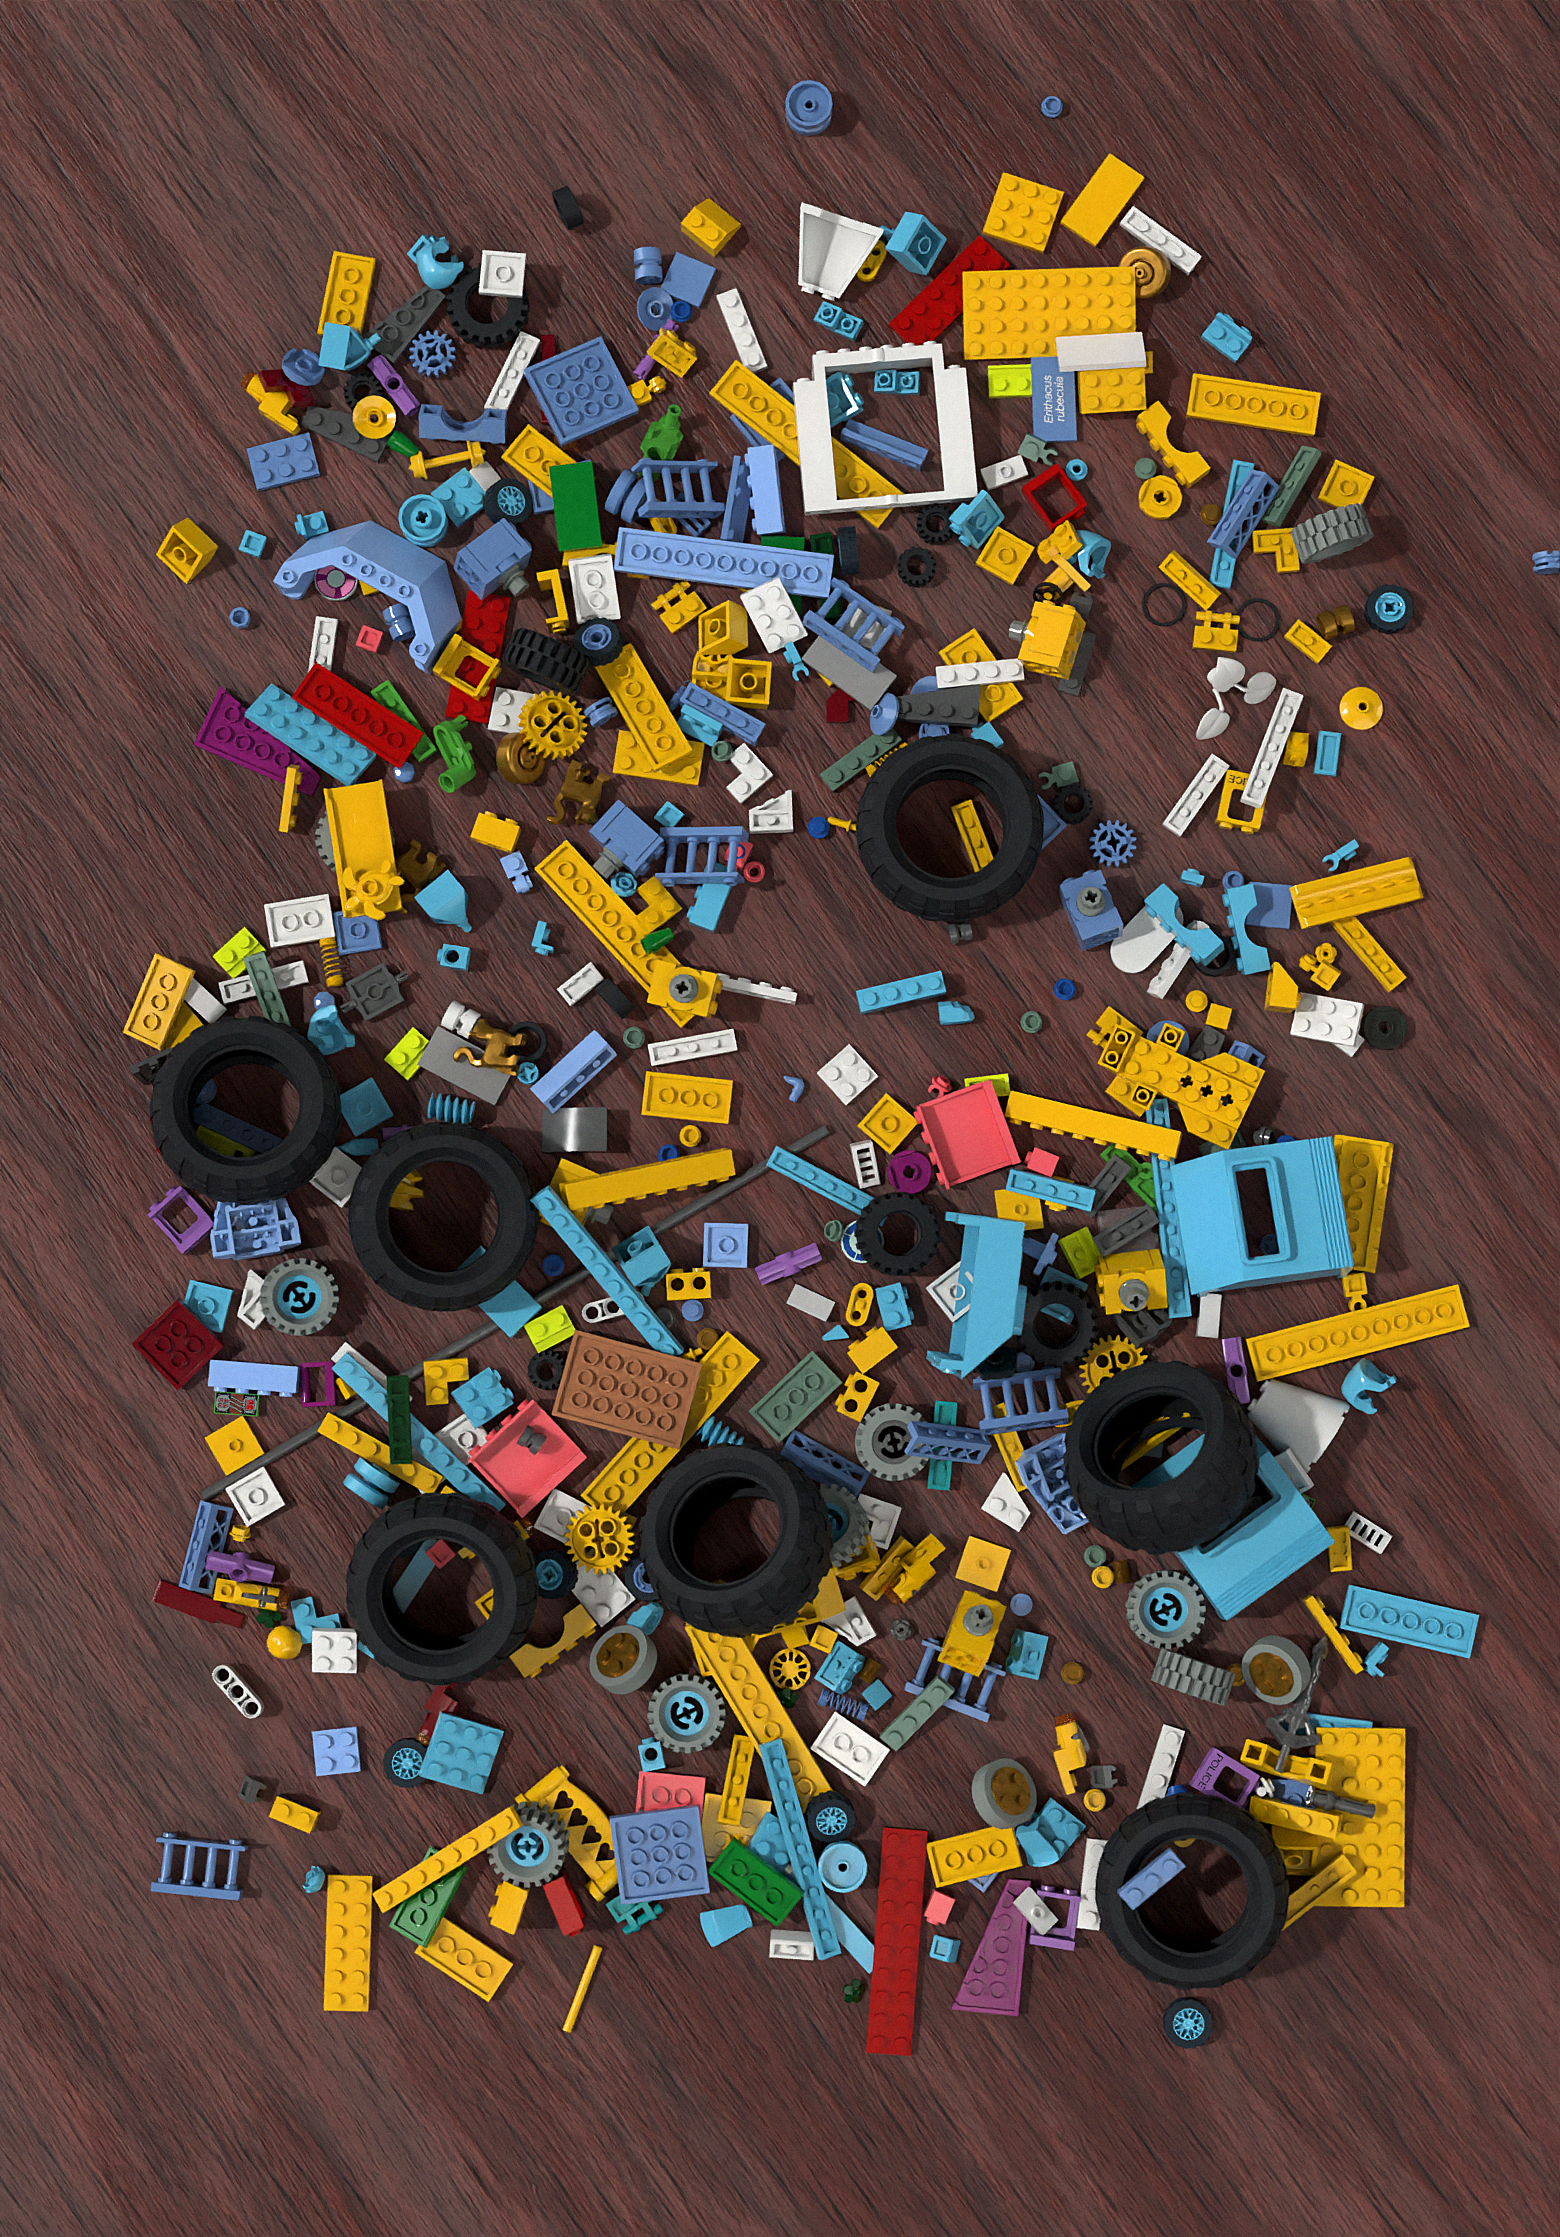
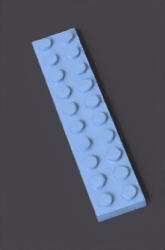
M619 527L614 571L753 589L779 576L788 594L828 599L834 555Z

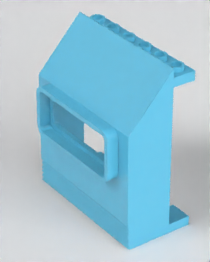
M1332 1136L1224 1150L1170 1166L1191 1295L1197 1294V1297H1204L1209 1292L1336 1275V1278H1344L1354 1267ZM1265 1168L1279 1254L1249 1257L1235 1172Z
M945 1211L944 1220L965 1224L958 1283L964 1286L965 1295L961 1300L955 1302L954 1316L970 1304V1307L966 1313L953 1322L949 1353L927 1350L926 1359L931 1362V1365L940 1369V1371L952 1373L962 1379L1010 1338L1012 1334L1021 1335L1027 1286L1019 1284L1023 1250L1021 1245L1024 1239L1022 1236L1025 1230L1023 1227L1025 1224L1010 1219ZM968 1271L972 1275L973 1283L964 1273ZM957 1285L956 1298H960L963 1294V1289Z
M1204 1434L1131 1487H1152L1178 1476L1197 1456L1203 1443ZM1256 1435L1255 1441L1259 1458L1258 1475L1273 1494V1498L1205 1548L1196 1545L1186 1551L1174 1552L1212 1604L1218 1617L1226 1621L1335 1543L1270 1451Z

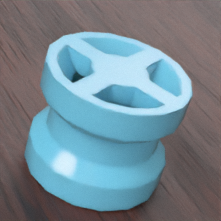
M531 1062L520 1064L518 1079L525 1085L536 1083L540 1076L536 1065Z

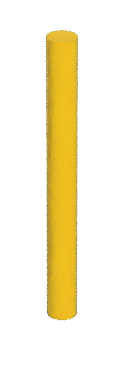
M594 1945L563 2027V2030L571 2033L602 1951L600 1946Z

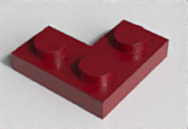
M283 369L261 370L259 372L258 378L265 393L285 391L292 408L310 407L313 405L314 399L308 386L300 385L290 380L285 375Z

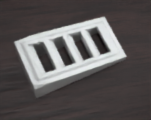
M865 1140L851 1143L850 1148L859 1188L881 1184L873 1142ZM864 1148H868L869 1150L868 1152L857 1154V1150ZM866 1157H870L871 1159L869 1161L859 1162L858 1160ZM871 1165L873 1167V1169L865 1171L860 1170V1168L867 1167ZM874 1174L875 1178L862 1179V1176Z
M1354 1511L1345 1523V1525L1349 1526L1350 1536L1378 1554L1384 1551L1392 1538V1535ZM1358 1519L1360 1523L1353 1532L1350 1529ZM1364 1524L1367 1525L1368 1527L1366 1528L1363 1535L1359 1536L1358 1534L1361 1531ZM1373 1529L1375 1533L1370 1541H1367L1366 1538ZM1381 1534L1383 1538L1378 1546H1375L1374 1543Z

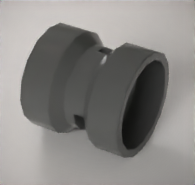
M969 921L947 923L951 944H957L960 940H973Z
M528 1425L516 1444L529 1448V1452L536 1455L547 1437L542 1433L537 1434L534 1428Z

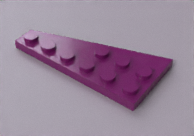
M220 686L194 742V746L285 785L287 767L291 764L299 765V772H302L301 784L297 785V791L313 797L322 777L287 745L246 718L245 712L247 710Z
M1008 1878L951 2009L1018 2016L1027 1919L1013 1902L1030 1887V1880Z

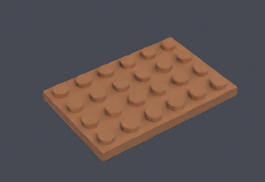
M575 1330L551 1415L680 1450L703 1364Z

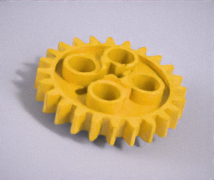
M553 690L548 695L545 691H542L539 695L534 694L532 699L529 698L525 702L526 705H523L521 708L522 712L518 715L521 721L517 725L523 727L519 733L526 734L523 742H530L531 744L528 749L530 750L535 747L536 755L543 752L545 759L549 754H551L552 760H555L557 756L560 759H563L566 755L570 757L580 748L579 745L581 746L584 743L583 738L587 735V732L583 731L587 724L582 723L586 716L579 715L582 708L576 709L574 707L576 701L568 702L569 696L563 699L561 692L554 696ZM548 708L553 709L555 714L551 713ZM561 713H564L565 716L544 737H541L540 734ZM535 721L539 722L541 727H538ZM564 723H567L570 729L566 728ZM550 736L554 737L557 740V743L553 742Z
M1110 1335L1107 1336V1342L1099 1338L1100 1345L1094 1343L1092 1346L1093 1350L1089 1349L1087 1351L1088 1357L1082 1358L1086 1362L1085 1365L1079 1366L1085 1372L1080 1374L1079 1377L1086 1378V1381L1081 1385H1089L1086 1393H1091L1099 1386L1102 1377L1110 1378L1114 1376L1113 1373H1109V1369L1113 1367L1110 1351L1114 1352L1115 1367L1120 1368V1371L1144 1364L1143 1360L1148 1356L1140 1355L1143 1348L1135 1349L1133 1343L1129 1345L1128 1337H1125L1123 1342L1120 1341V1335L1116 1336L1115 1341L1112 1340ZM1120 1352H1126L1129 1355L1127 1364H1121L1118 1361ZM1099 1355H1104L1108 1360L1104 1368L1099 1367L1096 1363Z
M595 1502L592 1504V1509L585 1505L584 1512L579 1509L576 1511L578 1517L572 1516L570 1518L574 1524L566 1525L571 1532L564 1534L565 1537L570 1538L564 1545L571 1546L567 1554L574 1553L575 1556L571 1561L579 1560L578 1568L586 1565L587 1573L594 1568L595 1575L602 1569L605 1575L608 1573V1568L615 1572L616 1565L621 1568L624 1566L622 1560L628 1561L630 1559L626 1553L634 1552V1549L629 1546L636 1543L635 1540L630 1539L636 1532L629 1531L633 1523L627 1524L625 1522L629 1517L628 1515L620 1516L622 1509L614 1512L613 1504L606 1509L605 1502L601 1504L600 1508ZM596 1519L599 1520V1529L595 1521ZM605 1521L612 1522L614 1526L613 1531L606 1530L604 1526ZM584 1524L592 1527V1534L584 1532ZM596 1536L604 1537V1541L596 1540ZM609 1543H614L617 1546V1553L609 1551ZM587 1546L595 1548V1556L587 1553ZM601 1548L605 1555L604 1558L601 1557Z

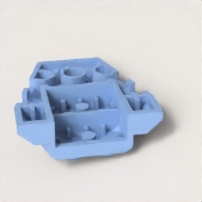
M284 1197L274 1201L258 1202L255 1205H240L239 1203H223L218 1201L217 1209L214 1213L213 1229H211L210 1234L213 1258L243 1260L280 1254L284 1252V1249L294 1248L301 1244L298 1221L291 1212Z
M1058 1433L1021 1453L1022 1456L1015 1462L1023 1484L1062 1534H1067L1089 1522L1076 1504L1072 1490L1068 1485L1063 1462V1455L1066 1452L1064 1443L1066 1433Z

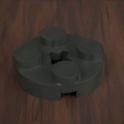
M1379 1006L1366 1015L1362 1024V1032L1370 1046L1380 1050H1389L1400 1044L1407 1033V1023L1404 1016L1397 1009L1391 1006ZM1382 1022H1386V1026H1390V1030H1387L1386 1034L1379 1030Z
M1003 1343L974 1369L984 1381L1010 1378L1014 1375V1370L1017 1368L1016 1351L1012 1347L1011 1349L1006 1347L1005 1343Z

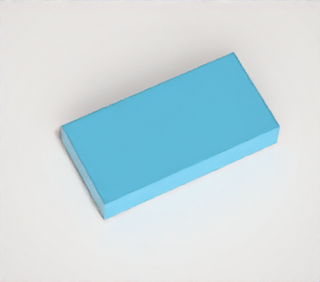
M1319 731L1314 774L1336 776L1341 733Z

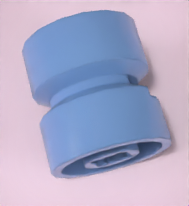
M641 247L634 250V264L638 266L635 268L636 283L649 285L663 281L662 267L659 266L662 263L661 249L657 247Z
M398 603L382 612L386 624L391 625L389 631L394 642L406 640L416 635L412 619H410L408 606Z

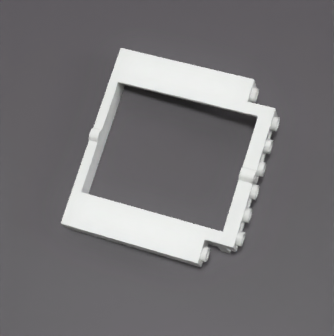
M928 341L920 346H915V343L902 344V347L896 348L893 345H883L881 348L872 349V347H861L859 351H850V349L846 348L839 349L838 353H829L827 350H822L812 355V381H810V378L797 379V382H793L805 515L919 506L934 503L973 501L978 495L966 368H960V365H951L944 369L942 344H936V341ZM933 366L944 491L837 500L825 376L833 375L838 371L850 374L873 372L875 370Z

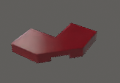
M840 688L826 701L827 723H848V702H857Z

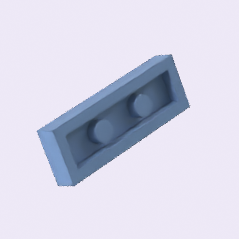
M1169 1847L1117 1890L1118 1894L1134 1910L1185 1867V1864Z

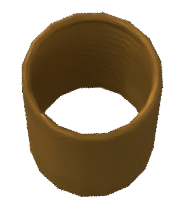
M1128 1559L1113 1561L1112 1563L1114 1564L1112 1565L1115 1566L1113 1567L1114 1577H1116L1114 1579L1117 1580L1115 1584L1131 1582Z
M868 1658L869 1660L864 1665V1670H861L858 1677L871 1685L882 1665Z

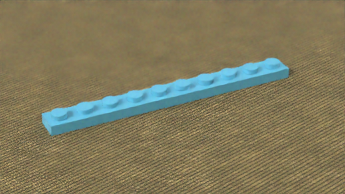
M1167 1098L1154 1100L1150 1109L1146 1110L1147 1124L1171 1129ZM1150 1153L1157 1217L1160 1221L1158 1226L1162 1260L1166 1275L1169 1319L1191 1317L1186 1261L1170 1167L1175 1165L1173 1158L1168 1162L1157 1159L1158 1155Z
M548 1185L533 1195L531 1202L652 1348L657 1352L675 1357L683 1353L684 1348L553 1189Z
M346 1352L331 1369L388 1422L387 1390ZM410 1412L412 1446L462 1494L468 1495L479 1502H486L498 1509L499 1512L506 1503Z
M777 1738L758 1746L798 1887L805 1892L801 1899L819 1960H824L840 1954L841 1950L781 1738Z

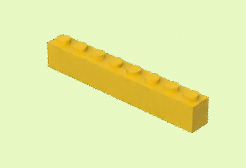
M1010 1091L1004 1115L1006 1118H1009V1123L1021 1125L1022 1122L1030 1124V1128L1041 1131L1043 1127L1052 1129L1051 1133L1064 1136V1132L1073 1134L1072 1138L1085 1141L1087 1137L1094 1139L1093 1143L1106 1146L1107 1143L1115 1144L1116 1149L1128 1151V1148L1137 1150L1136 1154L1149 1156V1153L1158 1155L1157 1159L1170 1162L1171 1158H1177L1182 1138V1132L1015 1091Z
M720 1148L560 1182L559 1187L563 1203L572 1213L583 1212L584 1207L592 1206V1209L605 1207L607 1202L613 1201V1204H620L626 1202V1198L630 1197L638 1200L646 1198V1194L654 1193V1195L666 1194L667 1190L675 1188V1191L688 1189V1185L691 1184L696 1186L708 1185V1181L716 1179V1182L727 1181L729 1176L736 1174L731 1149Z

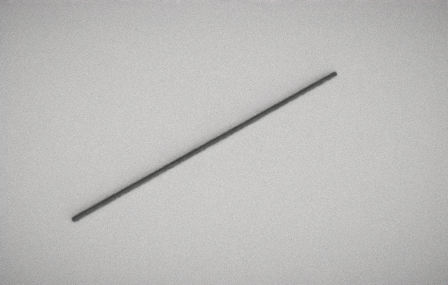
M823 1125L785 1147L784 1150L795 1155L830 1133L826 1126ZM770 1157L651 1226L650 1229L657 1236L771 1169L766 1166ZM612 1250L606 1253L612 1262L617 1259ZM583 1266L535 1294L532 1298L540 1305L591 1275V1273ZM491 1320L425 1360L448 1359L500 1327ZM423 1361L399 1375H409V1381L424 1373ZM360 1397L336 1411L333 1415L344 1420L369 1404ZM323 1420L200 1491L201 1496L207 1501L249 1474L321 1434L317 1431Z

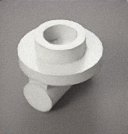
M1260 1778L1262 1786H1258L1255 1793L1259 1796H1264L1267 1792L1270 1798L1274 1797L1272 1792L1275 1791V1788L1270 1779Z

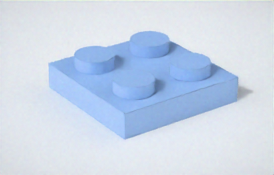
M704 1223L703 1267L747 1268L748 1224Z
M357 1726L312 1731L316 1776L361 1771Z

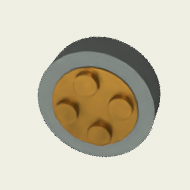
M631 1625L617 1626L606 1632L595 1644L590 1656V1672L593 1678L609 1692L614 1694L631 1693L640 1688L650 1678L656 1665L657 1650L653 1641L637 1627Z
M1272 1635L1259 1639L1245 1653L1242 1660V1674L1246 1684L1256 1696L1268 1703L1276 1705L1288 1704L1294 1701L1309 1684L1311 1670L1305 1654L1296 1644L1284 1637Z
M1007 1758L996 1760L982 1766L973 1778L972 1797L975 1807L981 1817L991 1826L998 1829H1009L1026 1822L1033 1815L1037 1801L1035 1785L1027 1770L1018 1762Z

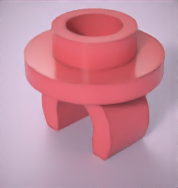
M942 1075L934 1076L928 1092L930 1093L934 1088H937L940 1091L938 1097L943 1096L945 1092H950L952 1087L949 1079Z

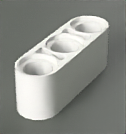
M194 978L192 979L184 1000L210 1024L216 1022L227 1009Z
M611 1297L589 1303L582 1310L583 1318L589 1323H597L625 1314L620 1308L616 1313L608 1311V1304L613 1301ZM590 1307L598 1309V1316L595 1319L587 1317L586 1312Z
M222 1664L214 1669L212 1674L213 1680L245 1717L252 1719L262 1714L264 1711L263 1701L231 1665ZM220 1669L228 1670L229 1678L227 1680L220 1679ZM235 1685L243 1688L244 1693L242 1697L234 1695L233 1689ZM250 1702L257 1704L258 1711L256 1714L249 1712L248 1704Z

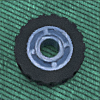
M595 617V619H589L587 622L582 623L577 628L573 638L577 652L587 657L590 666L594 665V667L605 666L608 663L614 662L619 657L620 652H622V646L624 645L622 635L616 623L614 624L612 620L604 617Z
M638 1555L631 1560L626 1568L624 1577L628 1591L641 1601H658L659 1598L654 1593L651 1584H647L643 1580L646 1572L641 1555Z

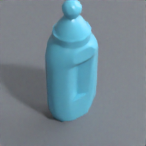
M353 1139L342 1146L338 1145L337 1148L354 1156L372 1155L378 1149V1139Z

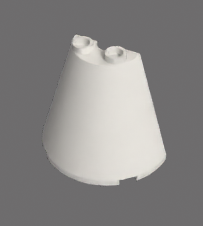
M802 202L800 207L798 285L802 286V291L814 294L816 290L823 293V298L834 301L835 297L840 298L883 234L884 229Z
M1270 1379V1381L1265 1380L1259 1389L1262 1394L1258 1400L1253 1398L1247 1407L1249 1410L1247 1415L1279 1454L1290 1448L1307 1473L1311 1469L1309 1467L1310 1464L1317 1462L1345 1419L1342 1415L1344 1412H1348L1350 1404L1274 1379Z

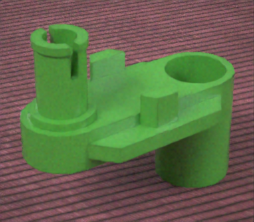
M675 404L670 405L666 415L662 416L659 421L651 422L640 446L644 453L643 458H651V460L657 461L673 460L683 438L679 430L680 421L678 418L681 413L679 406ZM638 472L639 476L643 478V472ZM651 473L653 482L659 478L660 473Z
M463 715L457 716L450 722L443 721L433 729L436 738L435 742L449 768L439 775V784L448 793L454 792L476 776L474 761L469 753L473 747L469 741L464 742L458 733L468 726V721L461 724L462 721L466 720Z

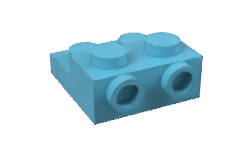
M840 371L826 379L830 428L864 411L861 406L864 404L861 395L858 392L855 394L852 388L854 385L853 379L849 374L845 375V373Z
M981 490L969 505L962 503L949 518L952 523L949 527L956 534L961 535L958 539L966 547L970 545L978 549L1005 516L989 493Z
M490 1367L451 1393L475 1430L513 1405L512 1399H514L512 1392L508 1387L505 1389L499 1382L502 1380L496 1369L491 1370Z

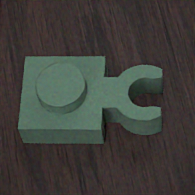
M1027 432L1017 453L1034 462H1037L1040 457L1046 465L1052 466L1053 461L1048 459L1047 455L1051 453L1057 456L1058 451L1052 447L1045 448V440Z
M1073 761L1052 767L1053 774L1043 772L1038 775V779L1046 778L1048 780V784L1041 786L1042 790L1049 789L1055 783L1057 789H1060L1069 784L1074 785L1079 782Z

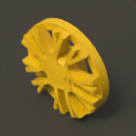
M783 1649L772 1658L769 1672L772 1681L778 1687L796 1690L808 1681L811 1667L808 1658L797 1649ZM789 1652H793V1661L789 1660ZM783 1653L786 1655V1662H781L778 1658ZM798 1654L803 1658L800 1663L795 1662ZM776 1661V1662H778V1663H780V1664H783V1665H782V1667L780 1668V1667L775 1666V1665H773V1664H774V1662ZM807 1664V1667L799 1669L798 1665ZM773 1670H781V1674L774 1677ZM798 1672H807L805 1679L799 1677ZM782 1675H783V1676L786 1677V1678H785V1679L783 1680V1682L780 1684V1683L778 1682V1680H779V1679L782 1677ZM796 1676H797L798 1680L800 1681V1684H798V1685L796 1684L795 1680L793 1679V1678L796 1677ZM791 1679L793 1686H785L786 1680Z

